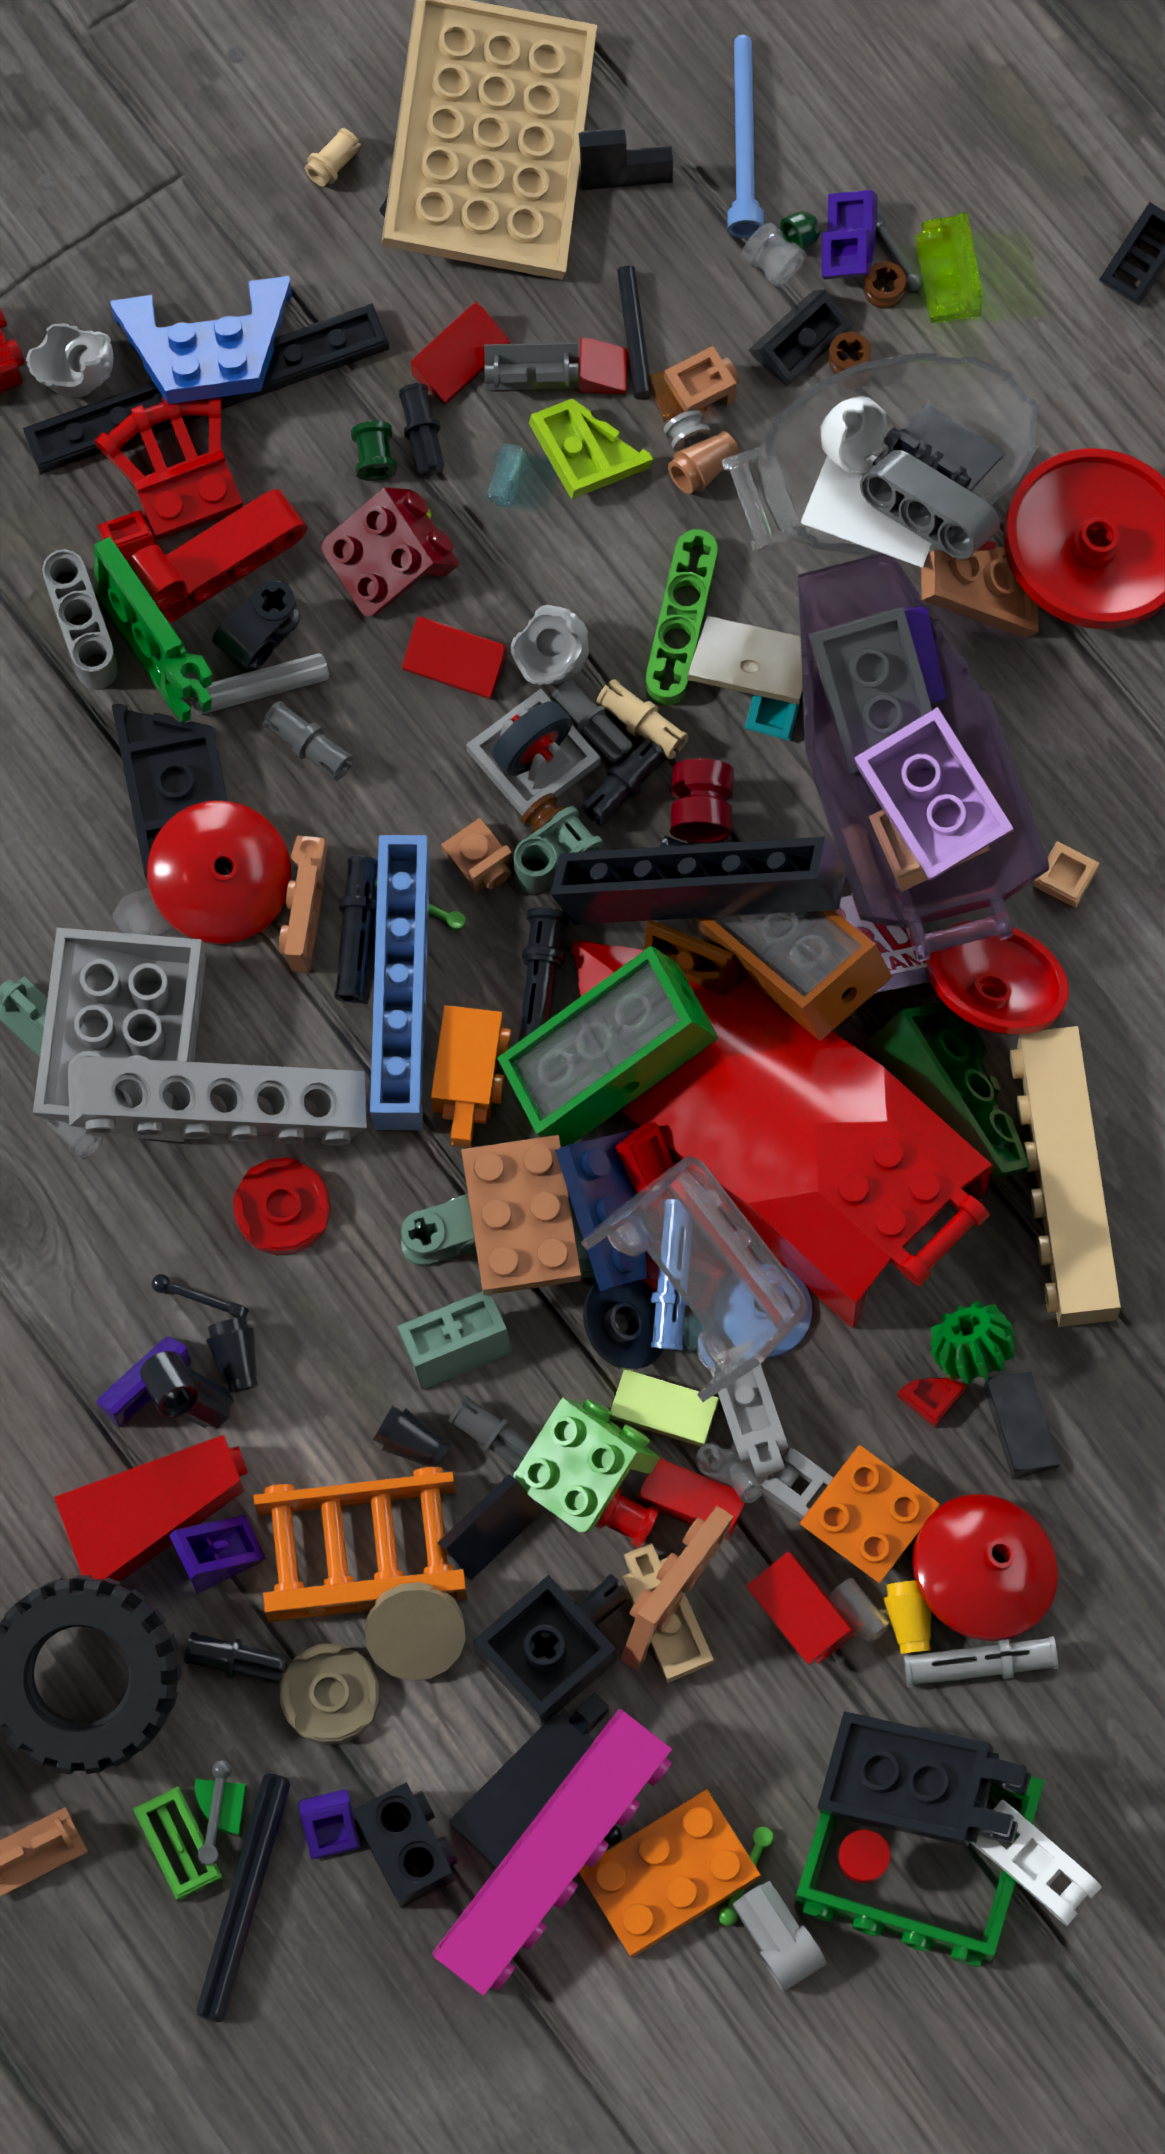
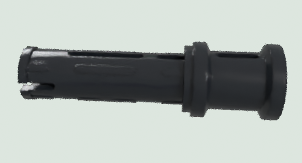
M538 907L527 911L526 919L530 922L528 947L523 949L521 957L523 963L527 966V976L518 1042L551 1019L556 970L560 969L565 963V954L561 952L564 927L568 926L570 922L564 911L558 909Z

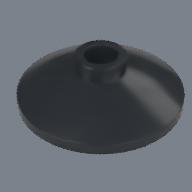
M643 1280L601 1292L596 1282L587 1293L583 1306L584 1327L591 1345L607 1363L623 1370H639L655 1362L664 1350L651 1347L656 1303H651L652 1292L655 1291Z

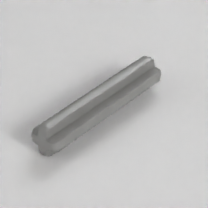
M317 653L212 682V685L206 687L212 699L211 709L204 713L199 708V702L195 698H190L196 714L202 715L326 681L329 678V671L323 654Z

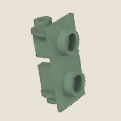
M25 976L17 983L8 979L0 986V1021L40 1058L48 998Z

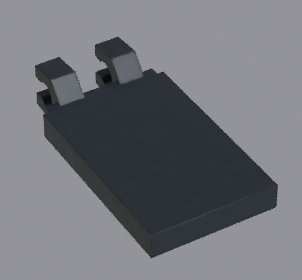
M595 1692L576 1709L571 1717L565 1711L560 1716L555 1713L449 1820L450 1825L495 1869L594 1742L589 1733L610 1712L609 1706Z
M844 1711L817 1809L821 1814L967 1847L969 1842L977 1843L979 1835L991 1840L1013 1844L1018 1823L1013 1821L1014 1817L1011 1814L986 1809L991 1786L1004 1791L1026 1795L1031 1774L1026 1772L1027 1768L1024 1765L999 1760L1000 1755L993 1753L994 1748L990 1743Z

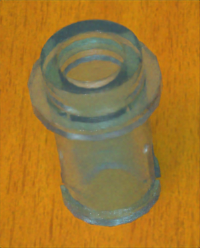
M503 444L500 451L494 453L493 459L497 463L489 490L485 496L487 501L491 503L497 498L495 501L497 506L507 508L515 506V498L523 470H527L530 467V461L527 459V450L516 445Z

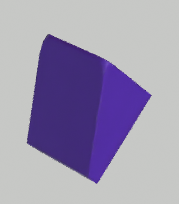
M348 1790L335 1791L306 1798L298 1802L311 1860L361 1848Z

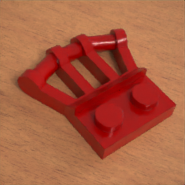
M162 397L161 403L144 409L140 405L132 408V413L109 434L103 432L94 440L102 453L134 485L155 540L243 507L242 499L227 465L224 453L221 450V397L167 404ZM182 416H209V452L197 456ZM167 420L170 421L185 461L170 467H166L151 426ZM138 432L154 469V473L146 476L120 450Z

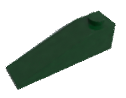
M944 1002L901 1010L864 1042L873 1060L888 1070L992 1164L990 1174L995 1178L1021 1173L1030 1167L1013 1119L1006 1112L1000 1110L995 1097L1001 1091L997 1077L987 1075L981 1060L987 1054L982 1038L972 1024L956 1015Z

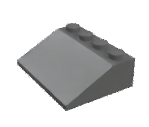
M69 928L56 929L33 1108L34 1116L69 1123L68 1068L82 1056L194 1062L206 956L201 939ZM115 1089L117 1101L126 1108H132L130 1096L123 1090ZM163 1091L165 1104L173 1110H179L177 1098L173 1094ZM115 1128L114 1132L115 1134L141 1139L184 1142L185 1138L181 1137V1132L163 1131L162 1135L154 1137L135 1136L133 1129Z

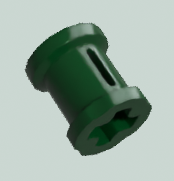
M366 421L357 424L351 429V438L353 442L357 443L359 463H357L355 468L356 477L361 480L380 481L396 474L397 464L395 460L391 459L389 439L393 436L392 425L388 422Z

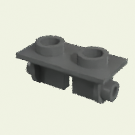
M578 342L484 345L486 390L579 388Z

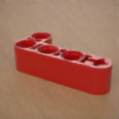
M274 489L262 494L167 555L164 554L158 545H150L136 552L127 562L170 624L294 546L305 536L308 526L280 489Z

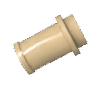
M341 128L337 135L318 154L312 153L307 158L308 164L305 166V171L309 178L322 187L327 183L333 184L338 179L337 173L362 150V145L357 143L359 139L349 130Z

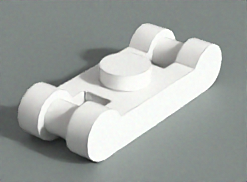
M1001 1800L993 1810L1013 1815V1821L1018 1823L1016 1834L1019 1837L1008 1850L999 1844V1841L991 1840L981 1835L978 1836L977 1843H971L1042 1903L1058 1920L1068 1926L1078 1915L1075 1909L1086 1897L1092 1899L1102 1886L1012 1806ZM1062 1873L1072 1883L1059 1896L1049 1886Z

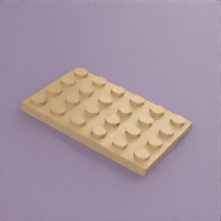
M415 0L381 246L563 280L567 267L580 165L579 133L584 131L597 25L473 0Z

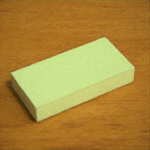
M624 1370L610 1410L613 1413L610 1419L704 1448L719 1398L637 1372Z

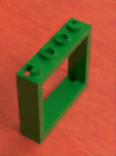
M1031 1776L1026 1795L1004 1791L994 1786H991L990 1795L1020 1803L1019 1813L1032 1824L1045 1780ZM820 1814L795 1899L796 1904L804 1906V1914L828 1922L832 1921L834 1915L853 1921L852 1928L854 1930L871 1936L881 1937L882 1931L902 1936L901 1943L919 1951L930 1952L932 1946L952 1952L950 1956L952 1960L964 1965L980 1967L981 1961L992 1963L1015 1885V1880L1002 1869L982 1941L819 1891L815 1888L837 1818Z

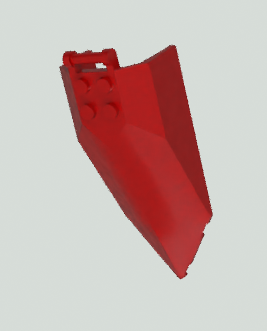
M585 940L574 942L571 948V957L574 958L579 979L578 989L580 997L644 950L586 942ZM742 975V981L727 996L688 981L719 1039L616 1113L636 1130L643 1124L656 1122L675 1167L776 1260L792 1271L812 1293L848 1326L854 1328L860 1321V1314L868 1290L890 1263L915 1285L921 1286L931 1276L929 1270L973 1225L979 1227L989 1217L987 1209L976 1198L964 1192L963 1189L967 1187L975 1196L981 1198L988 1189L992 1164L882 1065L833 1031L819 1041L745 976ZM948 1204L958 1211L915 1256L905 1250Z

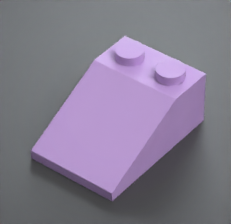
M938 707L854 757L857 768L929 881L1014 831V828Z

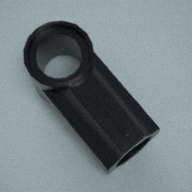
M172 1351L160 1352L150 1357L142 1365L140 1371L141 1379L158 1412L163 1417L175 1418L182 1416L203 1428L213 1426L217 1429L230 1418L229 1411L234 1400L229 1390L187 1368L178 1353Z

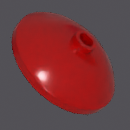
M230 801L201 802L178 812L159 831L150 849L147 862L148 888L159 913L181 934L191 939H201L203 943L208 944L237 943L260 933L281 911L286 901L287 887L291 880L289 853L284 840L276 828L257 811ZM220 859L228 861L231 865V873L224 876L218 874L214 868L215 861Z
M974 920L954 924L936 937L927 957V972L930 982L946 1006L966 1022L990 1032L1021 1035L1041 1031L1052 1025L1060 1017L1068 1000L1069 985L1067 977L1057 958L1042 943L1029 934L1002 923Z
M969 1494L954 1498L944 1503L930 1515L921 1527L915 1541L913 1570L921 1596L939 1620L964 1636L983 1641H999L1017 1637L1036 1625L1047 1613L1053 1602L1058 1583V1566L1052 1544L1040 1524L1028 1512L1009 1500L987 1494ZM992 1550L1001 1553L1004 1563H999L993 1558Z

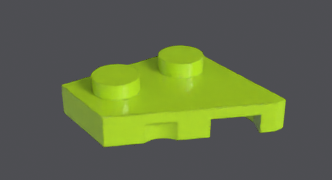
M573 398L533 413L530 416L529 425L571 500L651 468L653 458L649 452L642 449L639 453L618 438L620 434L618 430L605 421L595 419L590 410Z

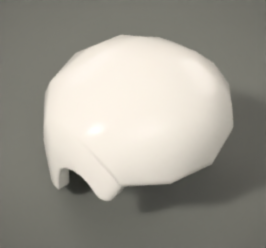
M853 397L840 402L829 412L821 425L822 449L836 465L847 473L861 474L867 472L869 469L866 464L867 458L873 454L882 453L884 450L882 435L887 426L885 410L868 397Z

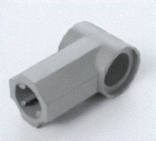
M770 1881L755 1887L733 1904V1908L760 1948L761 1952H759V1955L765 1967L783 1992L827 1965L821 1950L803 1925L799 1927Z

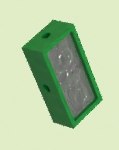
M650 946L497 1059L536 1134L540 1137L559 1135L562 1148L578 1141L711 1045L719 1037L678 962Z

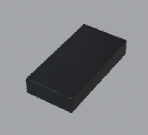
M509 1474L438 1542V1545L446 1552L458 1570H464L465 1577L471 1581L525 1530L542 1511L533 1499L527 1495L526 1490L519 1481Z

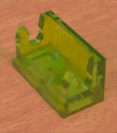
M958 213L957 216L936 218L921 223L923 233L915 234V244L930 323L980 316L983 293L968 213Z

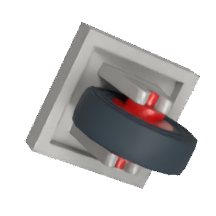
M539 689L466 744V749L470 756L522 816L542 796L553 793L558 797L601 765L600 756L575 729L568 714L557 702L551 701L542 689Z

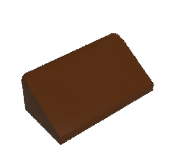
M651 919L646 923L644 950L652 946L678 962L688 981L724 996H727L742 981V971L734 953Z

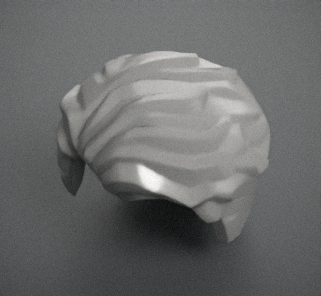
M65 323L49 326L46 329L47 334L43 342L38 347L30 349L26 358L28 362L27 367L30 368L29 372L37 381L54 392L69 398L86 396L95 388L101 386L105 380L111 377L114 359L111 339L108 334L92 330L83 331L78 329L77 326H70Z
M543 605L535 611V615L528 621V625L522 633L518 632L516 637L513 638L511 653L518 668L528 682L539 685H559L576 676L584 666L589 653L588 630L584 622L569 609Z

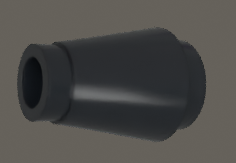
M246 1317L233 1318L208 1326L210 1338L206 1342L225 1383L228 1385L229 1392L236 1393L257 1387L254 1328H248Z
M393 1405L373 1439L375 1442L383 1445L381 1451L424 1466L428 1465L429 1467H438L450 1446L448 1442L442 1440V1437L406 1407L402 1411Z

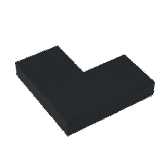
M623 128L581 131L579 133L582 190L673 182L672 146L627 149L626 133Z

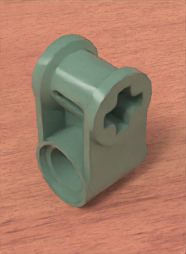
M574 806L566 807L558 812L547 824L516 846L513 866L514 880L517 886L524 892L541 894L552 887L560 853L601 851L605 843L601 837H593L578 819L579 812ZM538 859L547 866L541 871L533 872L523 865L529 860Z
M468 1194L408 1215L403 1221L401 1228V1249L404 1257L410 1263L417 1266H430L456 1256L477 1253ZM423 1231L426 1238H431V1243L429 1245H422L419 1239H415V1233Z

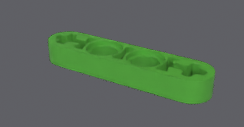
M692 529L683 533L676 543L647 667L646 691L655 703L662 706L677 704L687 694L690 680H687L688 672L701 635L714 579L718 545L715 538L709 532L702 529ZM695 545L703 546V553L705 555L700 556L697 574L689 572V552L693 551ZM692 586L699 591L700 598L699 601L691 606H683L675 601L673 595L679 587ZM674 628L682 629L689 634L691 640L684 648L673 649L665 644L663 640L665 634ZM667 661L675 663L674 682L677 684H671L669 690H662L658 680H663L665 677Z

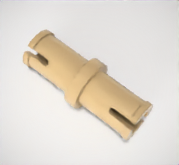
M616 679L609 682V686L612 689H609L606 685L603 687L597 697V704L604 706L610 713L627 725V732L634 737L642 736L643 738L650 739L652 745L656 743L669 759L676 757L674 749L678 753L681 752L688 741L689 735L661 716L655 704L651 701L644 703L620 685V682Z

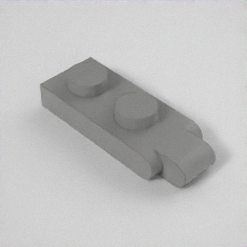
M754 1343L706 1358L741 1464L751 1461L756 1478L784 1470L785 1466L780 1451L789 1447Z

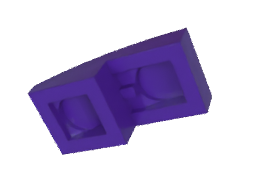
M873 190L828 194V232H822V278L824 280L869 276L875 246L878 195Z

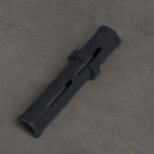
M352 856L348 858L345 897L340 899L339 910L343 913L334 998L347 1003L365 1001L372 916L376 915L377 901L374 900L378 868V860L368 856Z

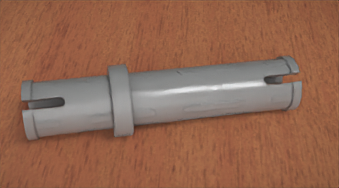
M1054 1636L1046 1639L1009 1643V1639H1003L998 1641V1645L953 1649L910 1656L909 1654L904 1655V1667L907 1687H913V1685L958 1681L1001 1674L1003 1679L1014 1678V1673L1049 1668L1058 1669V1657Z

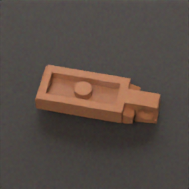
M297 836L290 856L298 871L296 881L290 880L287 887L286 904L287 908L291 909L289 926L283 925L281 927L279 951L280 954H284L293 972L309 973L312 969L325 889L323 875L328 851V843L322 837Z

